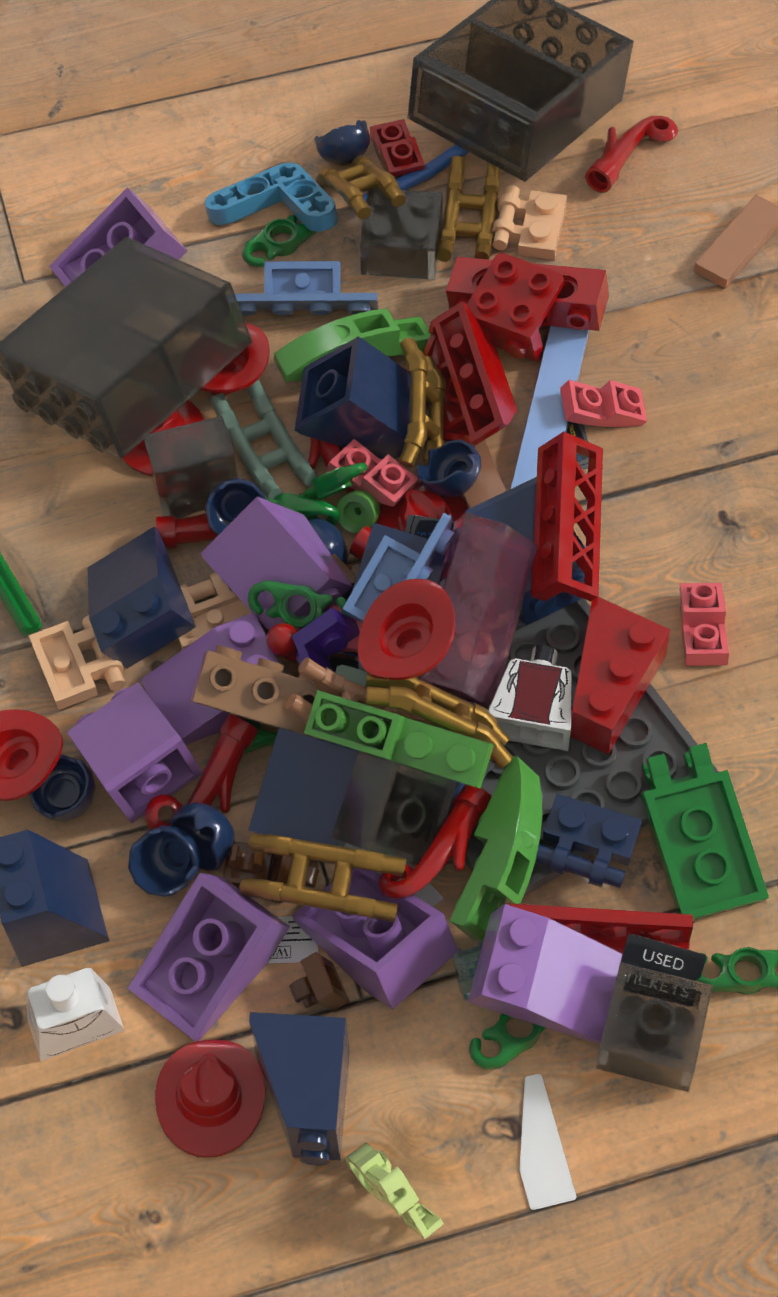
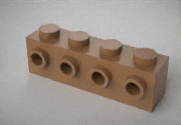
M217 645L215 652L204 651L190 702L272 727L307 735L304 734L306 724L301 721L300 717L287 710L285 705L289 697L294 693L313 704L317 690L324 692L315 686L313 681L301 673L299 678L282 673L283 664L259 658L257 665L240 660L242 652L225 646Z

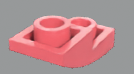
M568 380L560 387L565 421L602 427L641 426L647 422L640 388L609 380L602 388Z
M355 439L329 462L326 470L329 472L340 467H347L360 462L367 465L366 472L350 480L352 483L350 488L367 491L375 497L377 502L392 507L404 497V493L412 489L419 481L418 477L389 454L383 460H380Z
M680 583V612L685 666L728 665L729 649L725 629L726 608L722 583Z

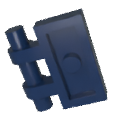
M556 794L543 831V840L558 845L555 849L539 844L535 862L549 866V871L563 875L565 871L588 878V884L601 888L603 883L621 888L626 871L610 867V863L614 861L629 866L641 830L642 820ZM575 849L597 857L595 861L572 855L571 851Z

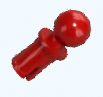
M287 623L274 625L267 634L266 644L269 650L276 656L296 662L298 650L292 636L300 631L301 628H295Z

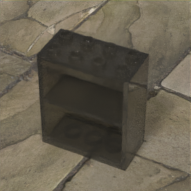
M490 0L413 58L407 118L526 182L622 101L634 41L554 0Z
M125 237L0 341V373L10 383L14 391L12 398L20 409L25 412L30 410L39 415L49 425H58L75 439L80 437L86 440L101 453L106 451L122 459L252 343L230 282L129 237Z

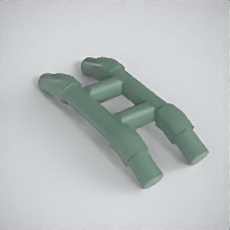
M259 379L246 389L261 420L244 428H241L223 393L216 394L209 399L223 432L236 449L252 476L254 484L268 499L273 500L276 495L283 493L268 472V469L287 461L295 476L301 479L306 486L312 487L311 480L318 477V474L312 469L310 463L292 440L276 414V410L268 395H266ZM271 433L279 448L258 457L249 442Z

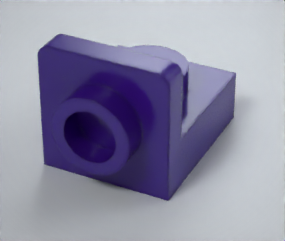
M331 608L295 633L292 638L298 650L296 659L299 665L308 657L320 666L327 667L333 671L328 657L345 649L349 641L359 636L360 630L356 621Z

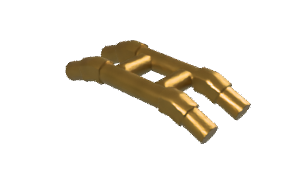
M363 155L353 159L347 169L337 172L333 168L326 167L320 170L315 178V181L321 188L330 187L341 195L357 217L362 220L368 218L371 214V208L365 201L363 192L378 187L388 197L394 207H400L406 202V196L399 188L394 176L389 172L381 170L368 157Z
M461 156L451 157L443 224L437 251V258L440 261L447 262L451 259L456 236L477 238L474 258L489 259L493 243L492 228L499 197L501 160H487L484 195L462 193L465 158ZM459 209L481 210L480 223L458 221Z
M409 337L400 343L408 365V374L410 375L409 424L407 425V435L404 440L405 445L398 462L407 467H414L426 438H428V442L426 443L423 466L428 462V451L430 449H437L445 444L444 395L446 394V380L441 370L437 368L431 356L425 357L423 352L419 350L415 340ZM426 402L428 403V416L425 414Z
M366 673V705L389 706L391 709H401L407 713L411 712L449 731L491 743L494 747L490 758L499 768H503L512 760V755L504 747L509 741V736L501 729L495 717L486 708L476 703L470 704L417 677L405 680H383Z
M253 833L249 837L248 845L250 850L292 857L287 884L263 879L244 878L239 886L242 895L390 922L395 921L397 904L349 895L348 893L353 867L403 876L406 858L279 835ZM310 860L335 864L330 891L305 887Z

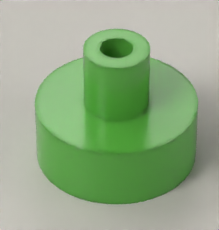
M364 490L351 491L340 499L336 507L340 514L339 523L344 529L352 533H359L365 526L372 527L380 515L377 500L372 494Z

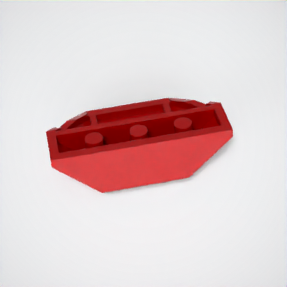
M461 301L431 321L428 331L431 335L423 354L425 357L431 356L437 368L441 370L446 380V394L444 395V441L461 439L476 446L507 427L517 412V407L497 349L467 304Z

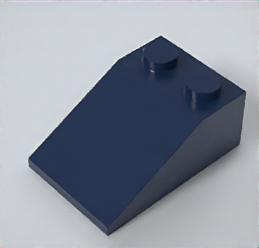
M155 526L87 568L89 620L99 648L103 654L111 659L121 661L125 668L128 669L196 628L160 532Z

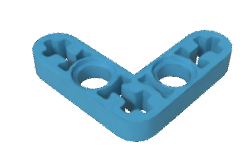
M292 162L279 164L208 195L204 202L209 221L216 225L232 223L281 201L311 231L328 230L334 227L338 221L334 200L300 165Z

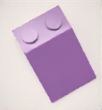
M127 187L49 267L87 314H91L161 278L187 252V249L154 210Z
M254 612L214 627L141 679L144 690L181 737L185 745L218 733L229 714L190 702L204 651L215 652L217 645H221L242 652L240 660L257 665L259 658L279 663L275 654L269 650L266 644L267 637Z
M353 867L348 894L397 904V914L394 922L303 906L292 917L295 923L363 990L393 1010L458 952V948L442 912L414 895L402 899H392L385 896L378 888V881L381 876L379 873ZM332 883L323 890L330 891Z
M199 873L127 989L194 1041H199L266 966L290 926L251 897L242 895L240 889L225 878Z
M504 904L490 915L468 1003L601 1044L623 954L550 918Z

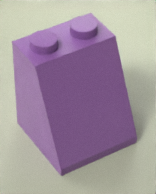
M256 497L200 553L204 560L252 613L253 611L250 609L247 600L248 592L254 584L264 580L293 585H306L314 589L317 594H330L333 597V602L326 606L324 612L328 611L331 605H337L336 599L345 595L353 587L303 514L260 497ZM268 591L261 592L258 596V601L264 611L261 615H256L258 620L268 631L276 624L286 623L280 617L270 618L266 615V611L274 605L275 599ZM302 595L290 597L289 608L291 612L298 617L308 616L311 610L309 601Z
M139 682L130 688L118 691L110 702L96 712L88 713L81 717L76 725L67 731L102 785L131 823L145 815L147 804L152 798L158 795L172 796L203 773L181 737Z

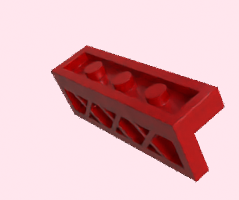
M564 431L538 447L531 596L546 601L564 591L591 602L599 597L603 448ZM576 453L588 457V473L586 475L576 460ZM576 486L580 488L587 499V510L585 511L575 498ZM575 523L578 524L586 537V547L584 548L581 547L573 534ZM574 561L577 562L585 575L584 583L572 579V563Z
M508 903L510 906L550 918L621 954L624 952L629 934L689 950L693 930L692 914Z

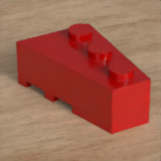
M601 597L591 602L572 709L570 737L609 755L666 657L670 629Z

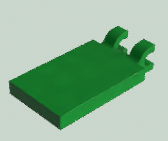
M707 743L691 746L688 748L689 752L683 754L686 767L690 773L688 776L671 780L665 754L649 757L646 759L647 763L641 766L645 779L652 790L643 792L640 797L677 914H692L693 920L763 902L769 898L728 770L715 773Z

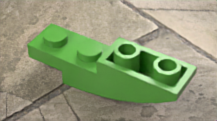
M387 308L366 311L332 321L307 332L275 352L274 362L285 382H302L305 366L358 336L389 357L404 355L400 343L409 337L413 338L419 350L424 352L431 334L428 333L429 329L421 317L394 320Z
M317 690L304 734L479 789H481L494 747L493 744L319 690Z
M512 756V760L500 775L490 802L480 817L474 836L484 843L485 846L481 855L475 861L474 870L462 895L455 904L454 912L449 921L471 939L480 942L484 941L491 913L503 906L504 903H521L530 881L540 841L542 825L540 778L516 756Z

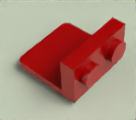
M499 253L494 257L467 306L495 347L505 350L506 353L514 358L523 359L525 357L537 362L544 350L539 328L564 286V277L559 272L505 253Z

